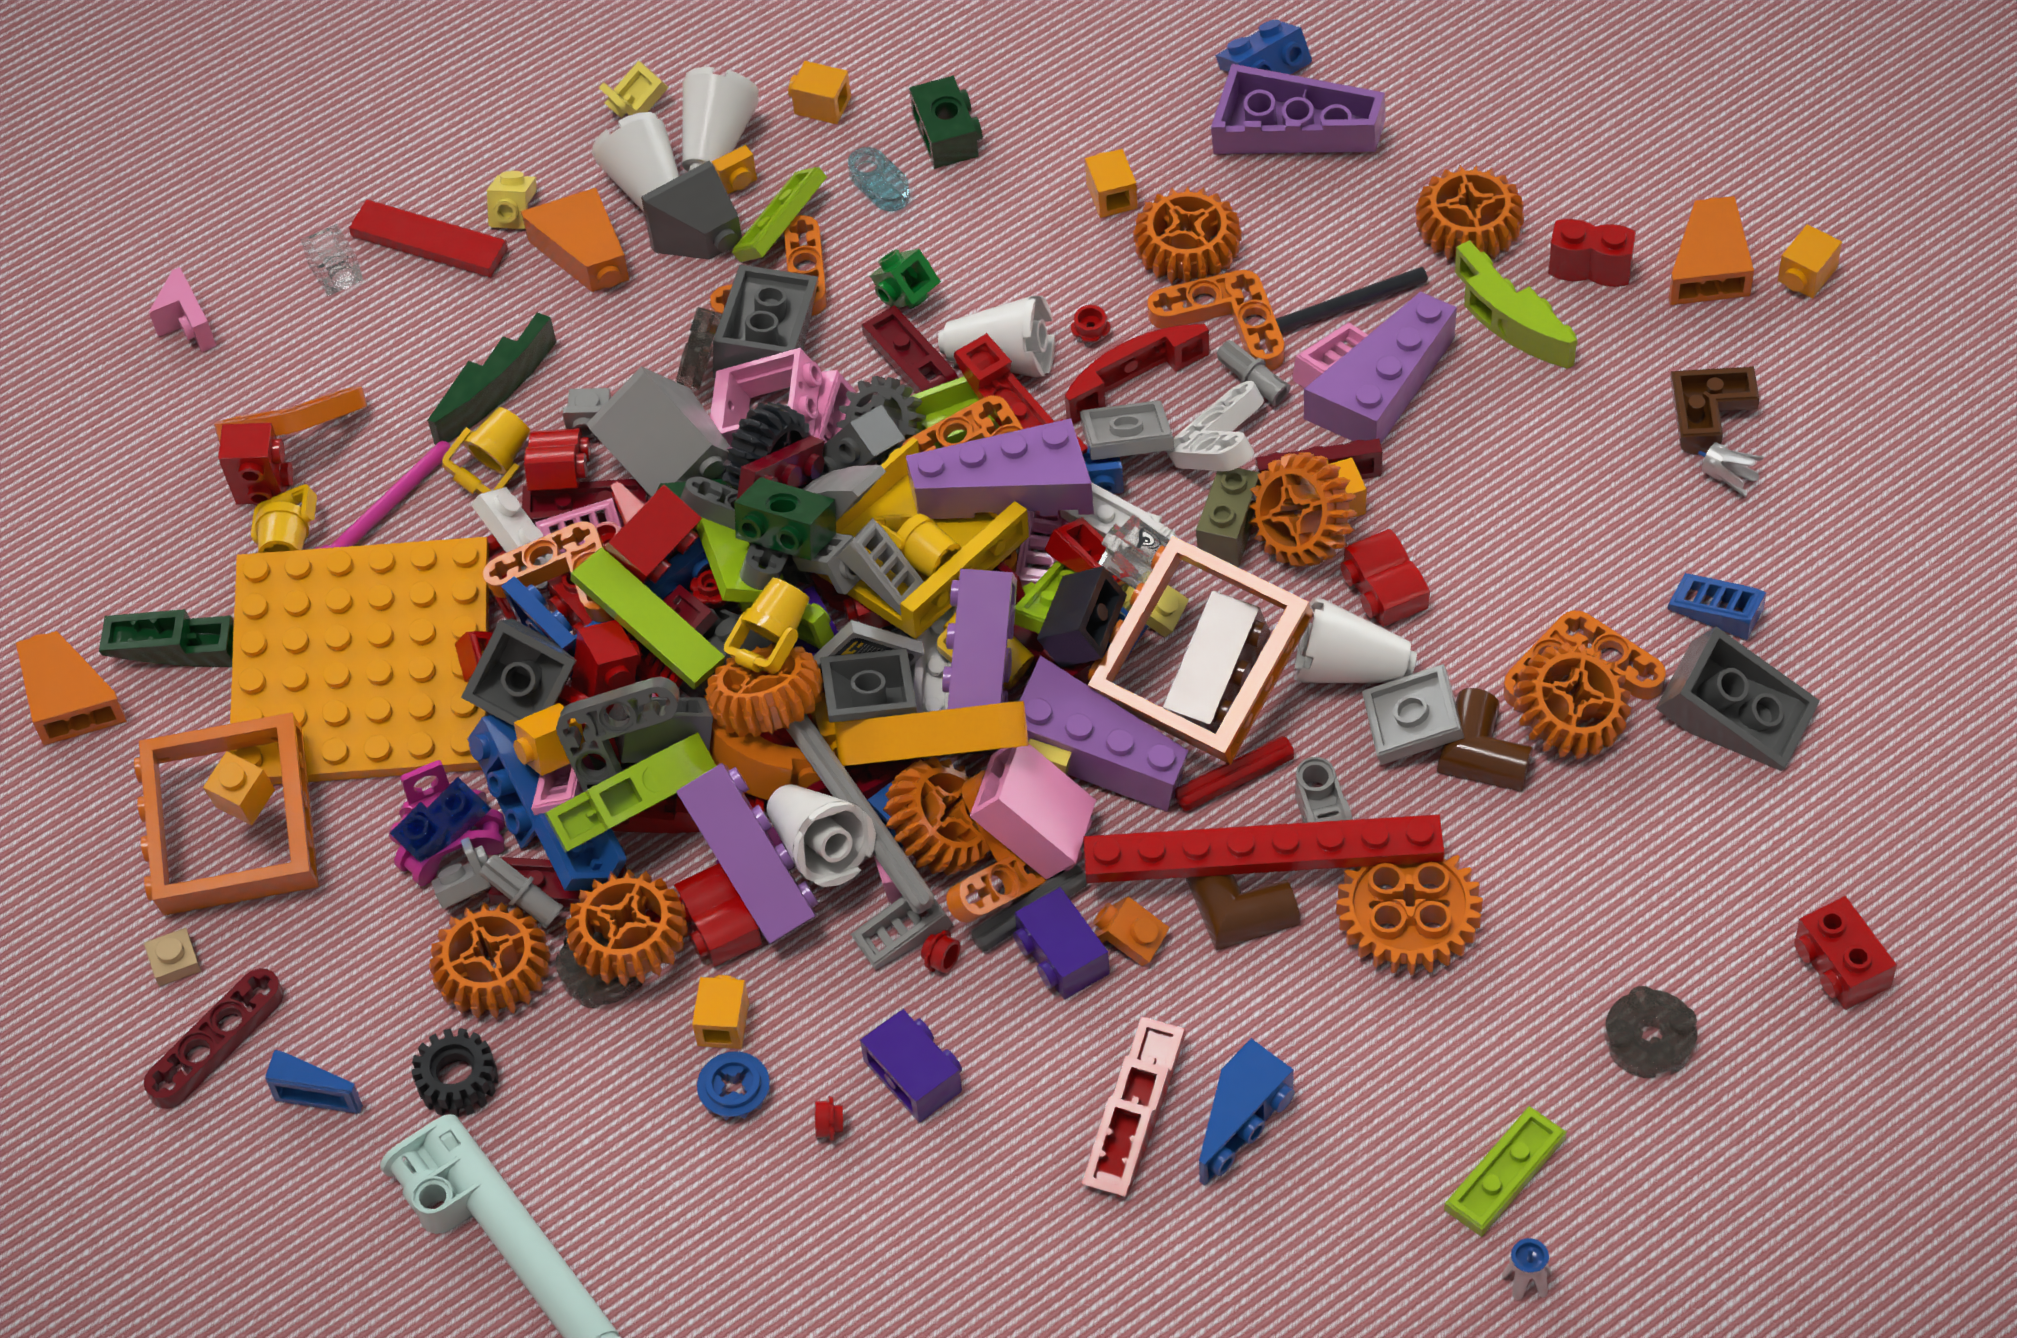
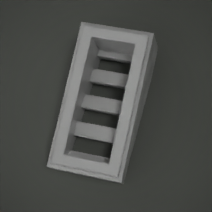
M873 518L837 556L899 615H901L900 603L924 582L886 531ZM865 547H867L871 551L870 554L865 549ZM877 558L884 563L881 567L875 562ZM890 570L896 575L892 581L886 576ZM904 582L909 588L901 596L896 588Z
M902 896L850 934L875 970L923 944L931 934L941 933L953 925L935 898V904L930 909H927L929 916L923 920L918 913L911 909ZM907 916L915 924L910 930H907L901 921ZM891 925L900 934V937L895 941L886 931V928ZM875 934H878L886 945L880 952L870 939Z

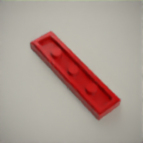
M366 199L349 226L352 237L490 278L508 250L505 239Z

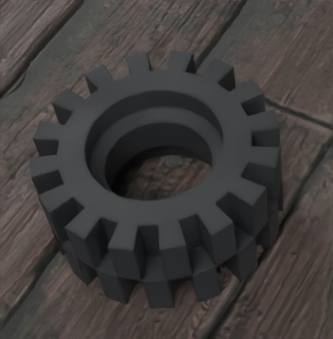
M451 1028L443 1030L445 1036L443 1039L439 1040L436 1033L429 1036L431 1046L428 1047L422 1042L418 1047L420 1056L414 1055L412 1060L414 1069H411L420 1098L423 1099L425 1106L430 1110L434 1107L436 1114L444 1116L448 1109L450 1114L459 1117V1109L465 1108L467 1115L475 1113L472 1105L476 1102L483 1108L487 1104L485 1094L493 1097L496 1092L494 1083H498L499 1078L498 1069L487 1042H482L480 1035L475 1032L469 1038L467 1029L459 1028L457 1036H453ZM464 1061L472 1066L471 1074L459 1083L443 1084L438 1079L439 1072L450 1063Z

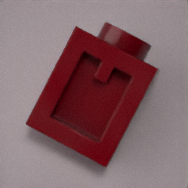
M680 584L670 595L662 600L702 636L718 619L712 610Z

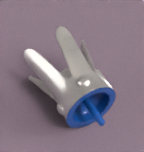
M1717 442L1710 447L1707 454L1702 451L1698 452L1700 456L1705 457L1702 465L1703 473H1707L1710 477L1719 481L1723 480L1744 497L1747 496V492L1743 489L1744 482L1741 478L1750 481H1757L1759 479V474L1746 466L1753 465L1755 461L1763 460V456L1731 451L1725 445Z
M1526 1238L1518 1241L1512 1248L1509 1264L1501 1274L1502 1278H1507L1513 1270L1515 1271L1512 1296L1515 1300L1523 1298L1530 1279H1534L1540 1297H1546L1548 1294L1546 1270L1548 1273H1551L1547 1264L1549 1252L1546 1246L1539 1240Z

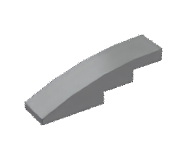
M881 465L852 466L834 470L813 480L803 490L835 499L837 522L862 499L886 473V470Z

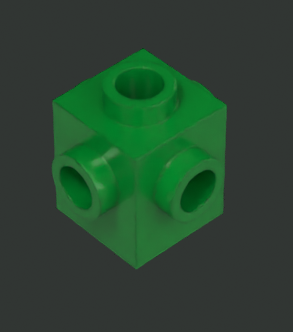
M898 249L889 252L878 261L880 268L870 275V278L876 285V294L881 301L890 307L895 305L897 308L907 306L909 309L920 305L929 297L928 292L941 282L920 249L899 252Z

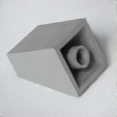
M642 366L586 424L592 433L651 497L656 493L660 483L685 482L692 477H704L712 480L722 474L725 469L723 462L728 457L729 451L726 448L730 447V445L692 390Z

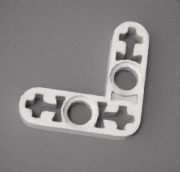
M1253 381L1240 383L1230 389L1173 438L1174 450H1167L1166 452L1176 468L1231 471L1242 466L1253 457L1254 450L1245 434L1233 432L1234 429L1258 410L1264 402V398Z

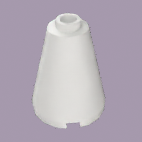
M714 67L694 68L686 73L683 82L682 166L686 171H690L707 161L712 163V161L734 150L759 103V97H757L758 87L748 78L730 70L726 71L725 76L713 74Z
M652 112L636 113L619 120L618 123L621 127L612 134L609 133L608 129L602 132L594 142L591 152L596 163L643 212L641 196L679 177L665 124Z
M1029 296L948 321L945 324L944 330H940L938 335L939 350L941 354L946 355L949 362L957 363L954 358V352L987 333L1012 361L1010 369L1012 373L1032 377L1045 376L1044 373H1050L1052 369L1055 349L1054 334L1047 335L1045 323L1053 321L1048 302L1043 296Z
M1312 599L1310 606L1314 612L1313 621L1309 623L1299 641L1294 668L1299 671L1294 676V680L1303 683H1387L1413 674L1417 652L1411 651L1410 641L1325 599Z
M793 784L778 788L769 798L767 804L768 817L797 870L807 880L822 887L841 885L854 878L861 871L858 866L866 855L869 858L874 851L876 832L872 819L858 805Z

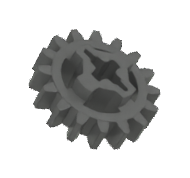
M872 376L871 384L862 380L858 382L859 393L847 391L846 396L851 402L849 406H839L838 410L846 414V418L838 422L837 427L844 428L849 422L882 404L905 439L877 462V465H881L895 449L901 448L907 439L921 432L917 428V422L926 420V415L916 413V408L922 404V400L910 397L913 391L911 386L900 385V380L888 377L885 380V378L880 376Z

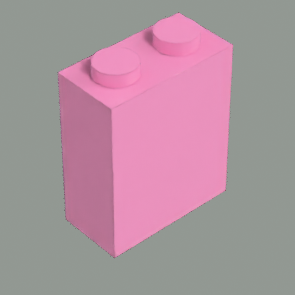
M1029 744V746L999 749L991 755L970 817L1047 880L1062 870H1071L1080 860L1083 836H1085L1092 825V819L1090 818L1096 799Z

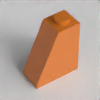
M596 187L521 211L529 243L591 292L610 288L630 280L624 252Z
M1735 196L1695 200L1672 270L1668 297L1669 304L1678 305L1749 297L1751 295L1754 268Z
M58 631L37 634L29 639L15 642L32 722L43 746L127 722L115 691Z

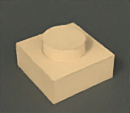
M186 928L144 942L152 971L159 987L201 972L190 935Z

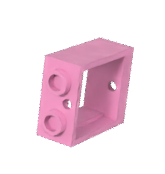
M801 348L716 371L710 418L727 443L731 445L733 440L732 433L738 431L739 421L747 417L750 398L790 387L788 406L796 410L797 413L804 415L805 422L809 424L808 435L814 436L815 419L818 417L817 401L819 386L822 383L821 370L818 364L813 362Z

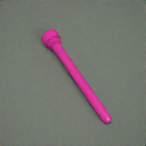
M446 441L438 442L330 546L324 545L322 548L354 546L442 462L443 456L451 445Z

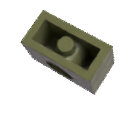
M1241 468L1231 471H1217L1196 528L1197 548L1239 568L1253 525L1248 522L1256 518L1255 510L1249 508L1251 502H1256V496L1250 489L1256 485H1261L1257 476L1260 472Z

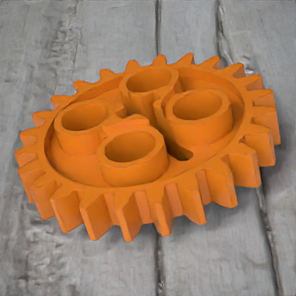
M1455 855L1448 860L1444 859V862L1398 865L1382 863L1376 866L1355 867L1354 870L1346 869L1344 871L1345 884L1338 885L1339 900H1336V914L1340 915L1339 930L1347 931V945L1359 943L1358 956L1360 958L1367 956L1371 952L1374 954L1373 966L1376 968L1384 960L1391 961V973H1395L1400 964H1406L1409 974L1414 975L1416 964L1422 963L1430 973L1433 972V960L1438 959L1445 966H1449L1450 951L1456 955L1463 956L1465 950L1464 942L1474 943L1475 929L1481 926L1480 912H1482L1483 898L1478 897L1480 884L1479 882L1471 881L1472 869L1470 867L1458 870L1460 864L1459 855ZM1435 884L1438 888L1428 889L1423 887V885ZM1380 885H1390V886H1392V887H1394V888L1389 889V890H1384V889H1380L1378 886H1380ZM1433 922L1441 926L1437 928H1430L1425 926L1424 924ZM1389 923L1395 925L1396 927L1386 929L1380 927L1379 925Z

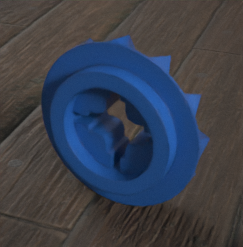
M737 1051L720 1054L706 1063L698 1076L697 1092L699 1100L706 1107L709 1114L721 1115L726 1121L729 1117L736 1116L746 1119L749 1112L756 1108L761 1109L763 1100L766 1095L770 1094L768 1071L764 1064L751 1054ZM723 1080L733 1084L742 1080V1089L745 1094L732 1091L727 1095Z

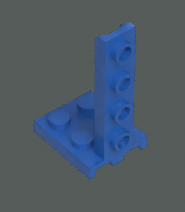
M700 537L683 555L679 552L668 561L672 566L656 584L649 579L644 585L661 600L670 595L679 584L687 591H690L692 579L694 577L698 578L705 570L711 569ZM515 576L504 583L501 587L517 621L549 638L572 657H575L577 634L573 636L570 633L573 629L567 619L558 610L551 613L545 607L547 602L534 585L530 584L526 588ZM593 620L587 626L600 624L604 622H596ZM572 671V673H571L570 676H569V678H570L571 680H572L573 671Z

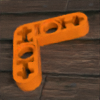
M799 215L784 230L787 271L818 276V286L811 316H815L821 313L827 305L820 228L818 222L813 217ZM799 233H806L807 246H800ZM804 260H810L816 264L814 268L808 271H800L795 268L799 262ZM732 285L719 287L710 296L712 315L717 323L720 322Z
M1236 270L1161 288L1149 295L1147 300L1148 319L1155 327L1162 329L1187 325L1231 314L1244 350L1255 359L1262 358L1266 362L1265 367L1270 371L1282 365L1284 361V339L1261 279L1254 272ZM1244 287L1246 291H1249V301L1244 302L1243 293L1237 288ZM1200 294H1209L1215 300L1208 305H1201L1196 303L1194 298ZM1182 300H1186L1187 308L1183 307ZM1161 306H1167L1171 311L1164 312ZM1250 315H1260L1265 319V322L1258 326H1251L1245 323L1244 319ZM1265 338L1266 347L1272 353L1265 354L1264 350L1260 349V340Z
M355 386L323 395L290 408L227 418L214 423L219 444L222 424L272 423L276 436L302 431L367 407L363 387Z
M988 396L912 437L918 440L920 453L936 449L934 444L937 442L943 448L1022 430L1023 427L1002 397ZM995 413L999 417L1002 426L996 429L991 419L987 417L988 415ZM964 430L967 432L965 438L958 443L946 442L948 435L953 431ZM910 437L909 439H907V440L903 443V445L906 444L912 437Z
M577 522L494 558L485 566L483 578L493 595L499 598H507L501 586L513 576L526 588L530 584L537 586L566 572H572L599 548L603 547L605 549V546L592 523ZM565 549L566 552L562 554L560 550ZM553 554L547 563L540 566L534 565L540 556ZM525 566L527 569L523 571L521 567ZM575 584L581 603L592 620L606 622L613 619Z
M1573 610L1563 614L1508 671L1505 676L1503 696L1505 701L1514 707V703L1518 699L1513 694L1514 687L1520 682L1518 675L1523 667L1528 666L1532 656L1537 655V653L1541 655L1545 648L1552 645L1558 651L1559 647L1567 642L1573 652H1575L1579 645L1585 644L1587 654L1590 656L1605 648L1618 650L1622 654V658L1615 661V668L1612 673L1614 676L1626 675L1625 683L1621 688L1631 691L1630 695L1638 699L1649 700L1661 694L1664 689L1666 669L1663 663L1656 657L1588 613ZM1578 629L1584 630L1583 635L1578 632L1573 636L1568 634L1569 630L1573 632ZM1588 642L1592 644L1591 648H1588ZM1602 658L1600 659V661L1605 665L1609 663L1608 661H1605ZM1630 661L1633 662V667L1629 665ZM1648 674L1653 675V680L1649 678L1643 682L1638 680V675L1641 677H1645ZM1565 675L1551 676L1544 679L1543 682L1553 684L1554 681L1559 682Z
M986 770L978 772L963 783L962 797L970 814ZM976 821L975 823L997 863L971 875L948 890L946 903L949 911L957 920L965 923L973 922L1030 892L1046 881L1044 877ZM1025 866L1029 869V874L1024 870ZM992 875L997 876L1003 882L1005 887L1004 895L994 889L991 879ZM977 891L981 899L969 904L966 897Z

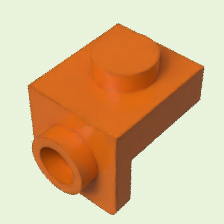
M1129 896L1113 905L1110 903L1105 904L1093 921V924L1097 927L1094 933L1102 943L1109 941L1141 966L1150 963L1170 928Z

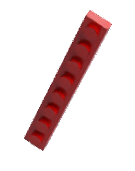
M1440 814L1083 836L1086 884L1366 867L1382 863L1398 865L1444 862Z

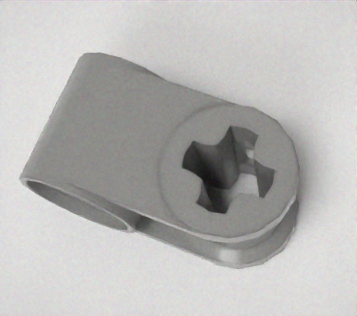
M1309 757L1303 760L1297 767L1295 781V798L1301 813L1302 823L1353 820L1350 807L1343 796L1332 764L1320 757ZM1310 782H1318L1323 784V786L1311 787L1307 784Z

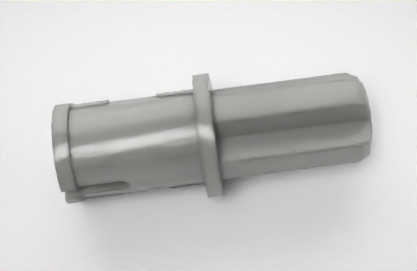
M1227 340L1218 349V360L1241 378L1240 383L1253 381L1261 395L1273 406L1279 405L1286 398L1291 386L1265 367L1266 362L1262 358L1255 359L1231 340Z
M498 855L491 856L479 872L481 877L511 900L509 905L517 904L541 923L545 929L563 908L562 904L557 903L532 883L534 880L532 876L528 879L525 878Z

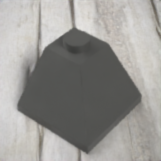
M710 161L641 196L650 245L655 253L711 259L722 252L731 250L742 238L739 216Z
M513 619L500 620L461 698L514 726L515 721L556 704L577 660L552 640Z
M907 648L820 657L829 722H845L917 713Z

